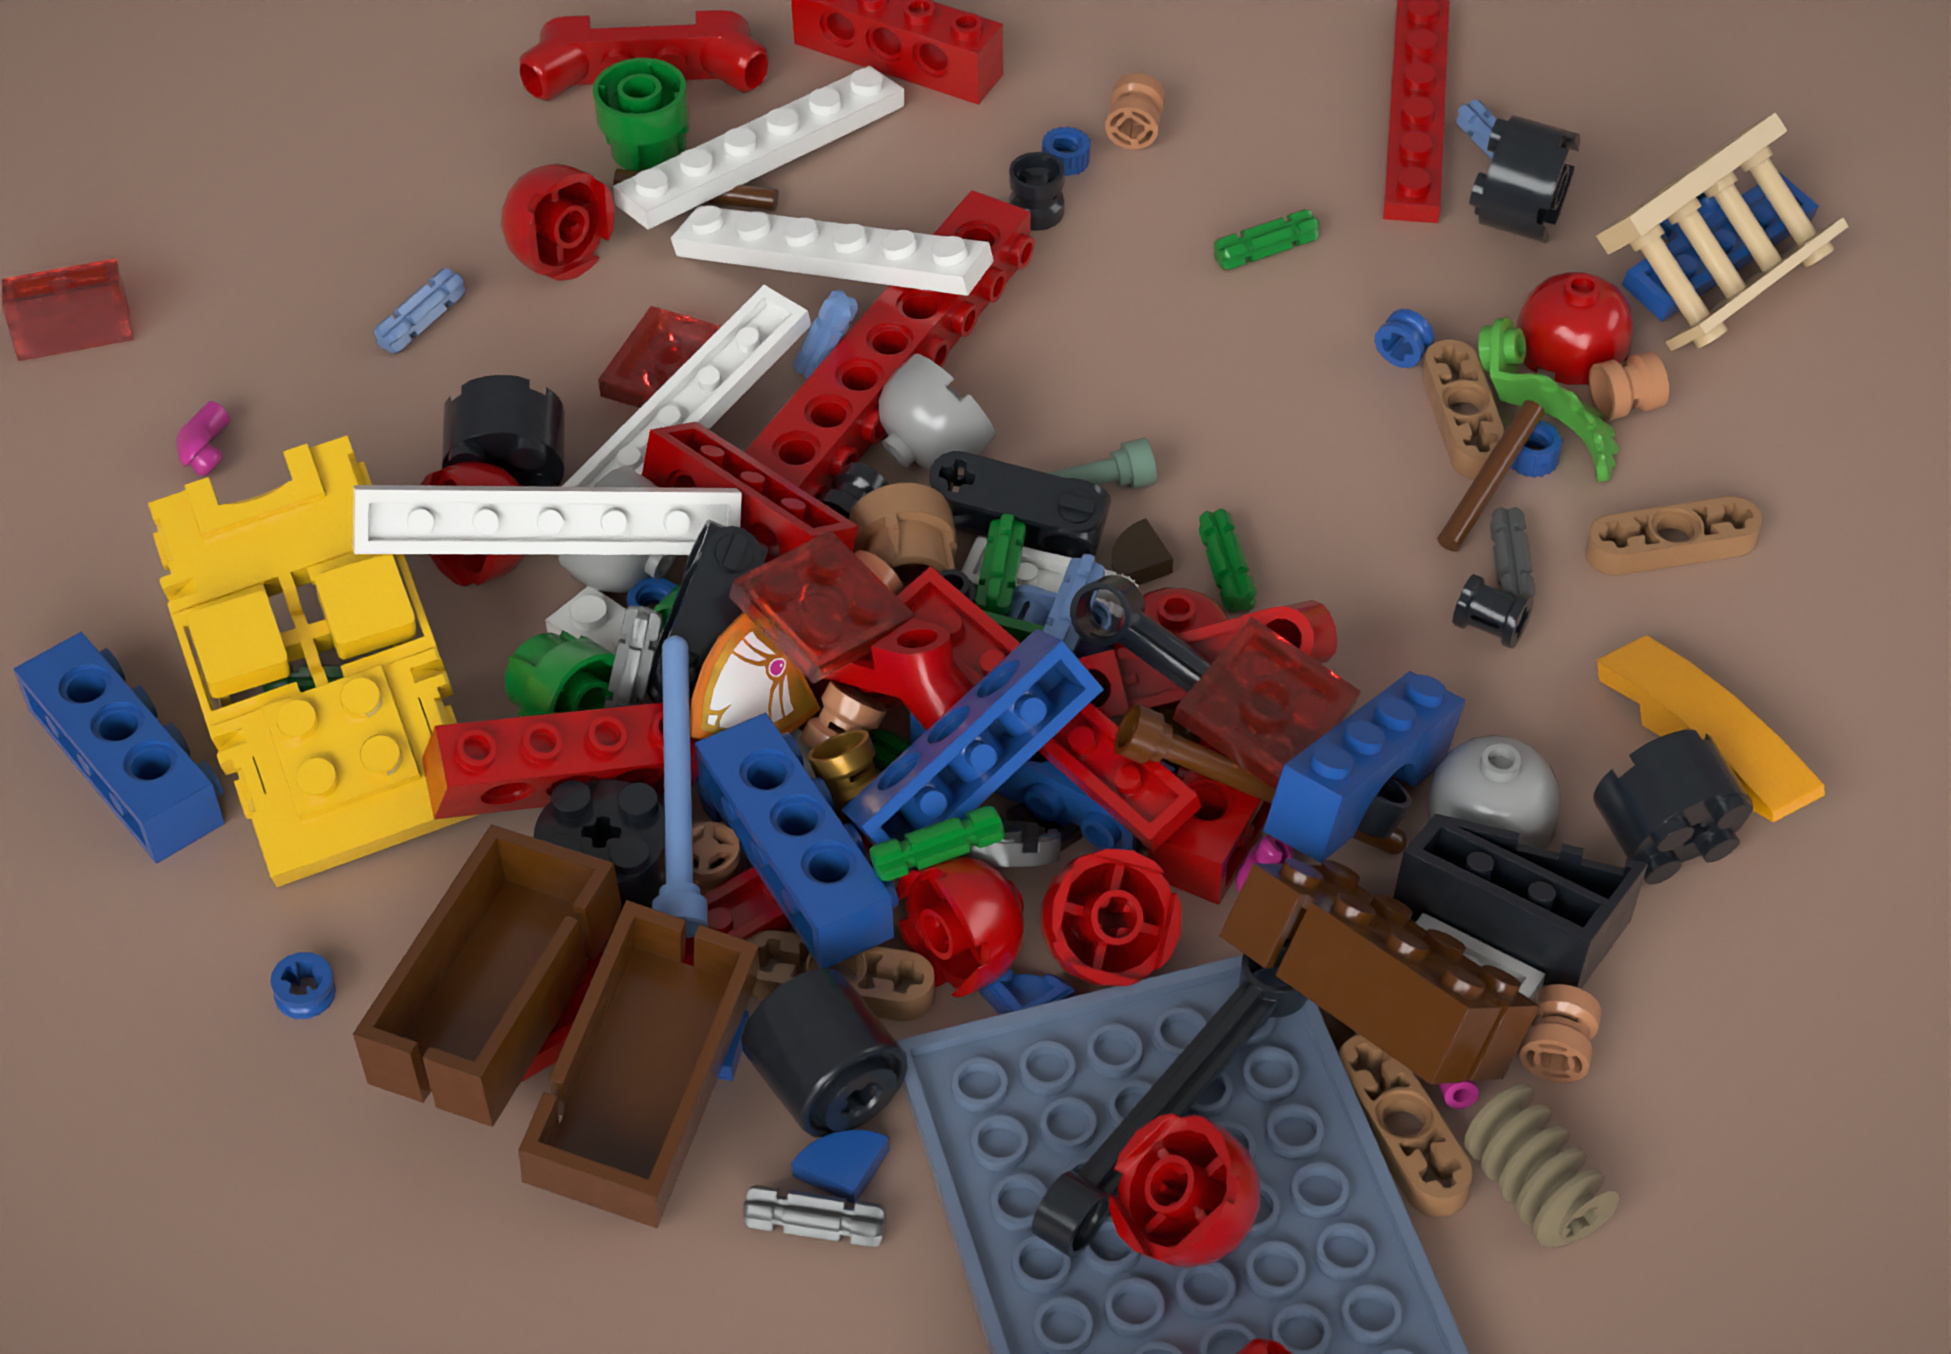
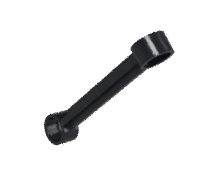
M1107 575L1083 586L1074 595L1070 606V618L1075 631L1083 640L1092 645L1103 647L1117 642L1284 763L1289 762L1319 739L1146 615L1145 603L1140 590L1127 578L1118 575ZM1095 590H1108L1121 601L1125 620L1123 627L1118 632L1107 631L1095 621L1091 612V599ZM1390 777L1371 802L1357 829L1375 838H1390L1412 806L1411 796L1402 785Z
M1286 939L1273 967H1280L1292 942L1291 939ZM1243 953L1239 987L1078 1173L1072 1170L1066 1171L1051 1185L1034 1215L1032 1233L1070 1258H1074L1082 1253L1092 1242L1108 1214L1109 1193L1114 1196L1118 1194V1185L1123 1173L1114 1170L1120 1152L1136 1131L1161 1115L1173 1113L1179 1117H1184L1268 1017H1285L1297 1012L1303 1007L1307 997L1290 985L1277 987L1259 981L1253 973L1264 967Z

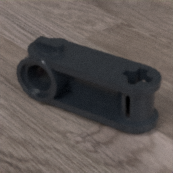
M951 451L942 454L934 461L930 468L929 484L931 488L940 492L949 504L954 505L952 514L955 528L988 537L991 521L1001 519L1003 513L1014 514V520L1023 522L1026 526L1023 546L1070 558H1082L1084 554L1096 556L1111 505L1110 495L1100 486L1086 480L1064 478L961 451ZM959 467L964 468V475H958ZM954 486L960 487L958 492H952Z
M709 519L698 534L683 571L682 583L656 645L657 650L647 689V694L653 703L663 702L662 645L664 641L670 636L677 635L684 638L688 644L689 700H692L702 664L714 643L727 627L741 615L745 602L760 575L768 552V545L757 541L744 528L736 526L726 527Z

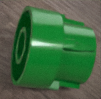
M634 58L615 63L598 75L593 84L596 121L599 129L605 135L606 144L611 145L612 157L618 165L627 170L643 171L686 151L685 134L689 131V108L686 81L679 69L670 63L658 59Z
M564 630L560 635L555 633L537 634L521 644L512 657H508L510 661L505 673L507 696L515 706L520 708L517 714L521 717L603 709L605 698L613 696V692L608 691V684L615 653L586 636L581 635L578 639Z

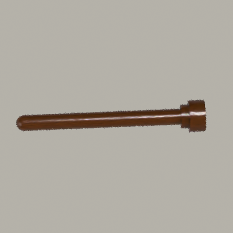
M1134 704L1126 712L1116 734L1114 750L1118 755L1140 764H1144L1148 760L1157 763L1163 758L1270 804L1273 802L1280 778L1173 734L1172 725L1165 723L1163 714L1140 704ZM1398 828L1387 839L1372 837L1358 829L1353 839L1389 854H1399L1407 846V837Z

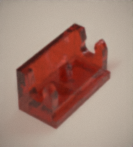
M117 258L2 279V308L18 361L134 340L129 317L131 314Z

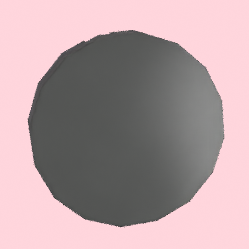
M1001 819L1005 836L1002 841L981 849L977 848L976 845L970 846V853L961 855L981 859L993 867L1049 865L1060 861L1061 833L1053 828L1048 829V833L1045 834V827L1038 826V823Z

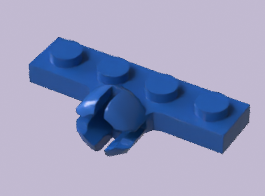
M1779 172L1811 222L1819 206ZM1759 185L1741 195L1774 246L1791 235ZM1704 192L1698 195L1696 198L1702 206L1697 210L1735 269L1738 271L1753 261L1754 258L1714 196L1708 199ZM1668 219L1662 221L1660 226L1665 233L1660 237L1667 243L1666 246L1697 294L1701 296L1716 286L1717 283L1678 223L1671 225ZM1644 259L1627 271L1621 285L1658 319L1664 321L1679 311V308L1647 259Z

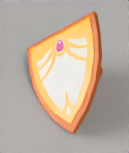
M764 599L758 600L727 627L717 638L702 664L691 700V738L697 740L705 739L765 712L782 735L799 728L821 710Z

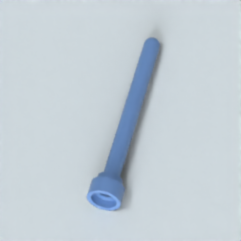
M674 635L668 637L662 645L666 884L660 887L659 896L652 902V909L686 920V938H691L695 936L699 925L708 927L707 899L700 895V887L693 883L689 651L686 640Z

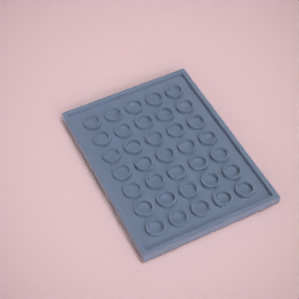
M1243 955L1143 979L1129 986H1114L896 1040L907 1054L908 1070L902 1085L990 1354H1236L1252 1339L1257 1337L1278 1341L1286 1346L1292 1354H1469L1318 1006L1308 998L1303 1007L1291 1015L1268 1017L1184 1115V1117L1193 1116L1192 1114L1198 1115L1221 1125L1251 1155L1260 1180V1208L1252 1230L1236 1250L1209 1265L1191 1268L1172 1266L1133 1251L1117 1234L1110 1211H1108L1100 1230L1092 1242L1082 1253L1074 1258L1068 1257L1032 1233L1034 1215L1051 1185L1066 1171L1072 1170L1076 1173L1080 1171L1239 987ZM1277 967L1262 968L1253 973L1255 978L1264 984L1277 987L1288 985L1275 976L1279 969Z

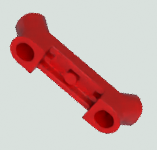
M696 11V24L591 28L590 15L562 16L553 18L545 23L540 30V43L521 55L519 75L523 86L529 94L537 99L548 102L573 85L594 84L598 75L615 63L634 58H652L675 66L683 74L685 81L720 79L744 94L753 91L765 81L768 72L769 56L765 46L750 38L748 22L742 15L733 11Z
M768 587L756 590L749 594L742 610L743 613L758 600L764 599L801 672L807 673L814 679H829L855 686L863 692H878L899 698L926 731L974 687V684L953 661L950 632L946 627L939 624L912 618L890 634L819 617L814 593L788 587Z
M1314 600L1271 607L1244 614L1241 617L1174 634L1242 684L1328 662L1336 653L1338 643L1336 626L1329 610L1322 603ZM1125 647L1078 659L1104 689L1090 703L1109 719L1125 715L1134 704H1140L1150 709L1193 697Z

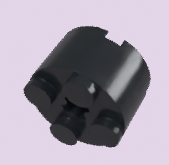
M1513 115L1509 121L1497 118L1492 128L1487 148L1488 151L1494 152L1488 174L1478 173L1470 196L1469 204L1476 206L1475 215H1479V223L1546 243L1550 236L1544 226V222L1556 225L1575 169V166L1565 164L1569 149L1579 151L1580 134Z
M490 375L468 381L461 386V395L453 401L449 396L444 404L442 469L457 463L477 461L503 468L521 486L558 487L564 476L565 411L562 401L556 393L547 387L546 395L530 389V380L519 376Z
M1696 730L1673 732L1641 746L1629 754L1635 766L1625 772L1619 779L1613 769H1611L1601 779L1593 795L1594 804L1626 857L1648 863L1644 876L1647 884H1658L1669 879L1679 871L1682 862L1702 856L1705 862H1715L1732 853L1740 844V840L1735 833L1742 827L1753 811L1752 799L1712 737L1706 733L1704 740H1702Z
M601 779L584 783L576 780L566 781L559 784L552 791L551 801L545 806L536 821L533 837L614 863L622 909L626 900L652 909V902L659 896L660 887L666 884L665 810L658 801L654 788L646 783H629L621 780Z

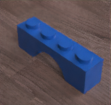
M1409 671L1284 765L1263 831L1322 863L1323 860L1327 859L1354 837L1371 802L1392 775L1416 787L1436 770L1448 753L1466 700L1446 690L1445 686L1437 679L1427 675H1417Z

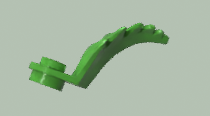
M1497 318L1493 325H1484L1479 334V357L1483 369L1486 372H1490V378L1499 400L1521 406L1525 400H1531L1541 405L1546 414L1559 419L1584 441L1593 459L1597 481L1608 482L1611 478V471L1616 467V461L1612 455H1617L1619 447L1612 439V437H1615V430L1600 419L1603 418L1604 414L1599 409L1580 400L1572 391L1562 388L1548 376L1539 373L1518 374V364L1523 363L1525 360L1526 343L1523 331L1520 328H1515L1510 318Z

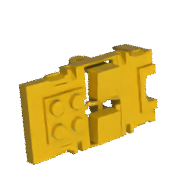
M348 435L311 448L306 443L283 451L292 480L261 495L220 505L209 477L184 485V491L148 503L153 521L158 529V532L152 534L164 569L170 570L171 573L159 579L160 584L169 600L167 605L211 740L219 752L216 755L226 776L235 772L238 773L239 779L234 781L241 806L246 819H252L270 877L276 887L289 884L477 816L470 815L434 820L422 762L431 733L422 709L425 711L432 732L436 725L456 724L457 721L451 704L444 706L442 701L444 698L453 696L454 692L405 555L355 554L353 551V485H372L364 461L357 462ZM394 557L397 558L424 637L410 642L409 640L414 639L417 635L415 616ZM308 583L316 585L317 596L325 617L324 620L311 624L307 623L296 587ZM283 592L295 629L280 633L268 597ZM188 629L190 630V634H191V637H192V640H193V643H194V646H195V649H196V652H197V655H198V658H199V661H200V664H201V668H202V671H203V674H204V677H205V680H206V683H207V686H208L210 695H211L213 698H216V699L218 698L219 703H220V706H221V708H219V709L214 710V708H213V705H212V702H211V699H210V696H209V693H208V690H207V687H206V684H205V681H204V678H203V675H202V672H201V669H200V666H199V663H198V660H197V656H196V653H195V650H194V647H193V644H192V641H191V638H190ZM394 645L393 648L340 666L344 678L328 683L318 653L335 647L339 658L345 660ZM301 658L306 659L316 688L300 692L297 682H293L232 704L231 694L287 678L291 673L289 662Z

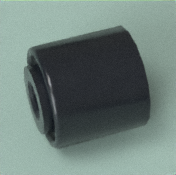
M819 968L801 973L777 987L760 1002L746 1022L741 1037L743 1053L801 1129L814 1138H822L840 1131L854 1130L871 1120L888 1105L900 1089L908 1070L906 1052L850 982L835 969Z

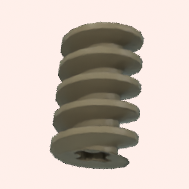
M1518 1083L1496 1095L1479 1111L1465 1134L1464 1147L1473 1159L1482 1161L1481 1168L1491 1181L1499 1182L1498 1190L1507 1202L1516 1204V1213L1524 1224L1533 1226V1234L1542 1246L1549 1248L1566 1246L1581 1240L1607 1222L1617 1209L1620 1196L1616 1190H1608L1594 1197V1194L1600 1189L1605 1179L1598 1168H1590L1576 1175L1587 1158L1585 1152L1581 1147H1571L1561 1151L1569 1138L1568 1131L1563 1125H1554L1544 1129L1552 1116L1550 1109L1546 1104H1536L1528 1107L1534 1098L1535 1092L1530 1084Z

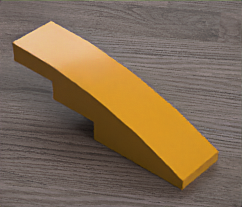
M1645 635L1597 659L1599 681L1640 704L1643 727L1661 737L1681 730H1696L1702 740H1704L1706 733L1710 735L1752 799L1754 812L1774 823L1825 796L1824 784L1772 729L1719 683L1690 661L1653 638Z

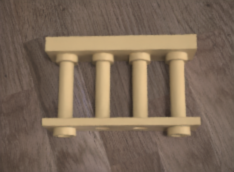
M1776 112L1741 131L1596 235L1608 255L1627 244H1630L1635 252L1641 250L1687 320V326L1665 341L1670 351L1692 341L1699 349L1720 337L1728 330L1723 323L1724 320L1801 262L1806 268L1830 254L1835 249L1830 240L1849 227L1842 217L1816 231L1769 158L1773 155V152L1768 145L1787 132ZM1739 166L1744 173L1747 171L1751 172L1796 242L1794 246L1782 255H1779L1733 184L1738 180L1733 170ZM1703 192L1708 199L1714 196L1761 269L1746 282L1742 280L1697 210L1702 205L1696 197ZM1665 219H1668L1671 225L1678 223L1725 297L1711 308L1707 309L1660 237L1665 233L1660 226V223Z

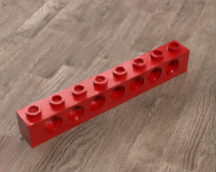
M971 190L933 234L989 242L994 261L969 295L889 285L746 449L745 453L816 499L822 492L832 489V482L841 469L851 462L858 463V460L872 444H878L885 436L886 431L880 423L879 399L884 385L892 374L917 353L929 358L942 368L953 346L961 337H967L972 332L978 316L988 304L998 301L1005 289L1006 283L1018 268L1024 269L1027 266L1035 246L1034 238L1030 236V211Z

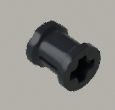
M1472 574L1464 585L1456 603L1452 623H1454V626L1462 629L1470 625L1501 638L1503 646L1514 648L1526 628L1534 599L1533 596L1525 593L1515 597L1487 586L1483 577Z

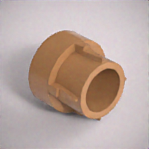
M917 483L890 484L866 494L853 507L849 520L858 525L852 554L858 550H863L879 557L894 570L901 580L904 589L930 566L938 573L944 570H955L954 556L958 548L952 509L948 501L937 490Z

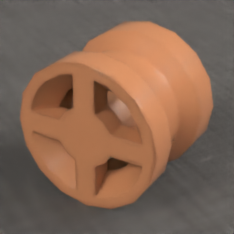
M706 821L697 822L692 825L693 883L700 887V895H704L742 873L739 839L731 828L722 823ZM710 864H715L717 867L710 869Z

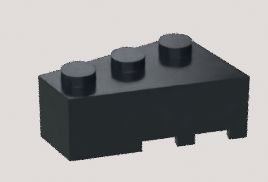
M1435 813L1403 852L1393 898L1412 910L1413 913L1410 919L1417 922L1422 913H1425L1545 973L1543 983L1545 986L1557 984L1582 989L1630 923L1648 863L1626 859L1624 868L1583 859L1584 848L1562 843L1560 853L1518 843L1520 833Z

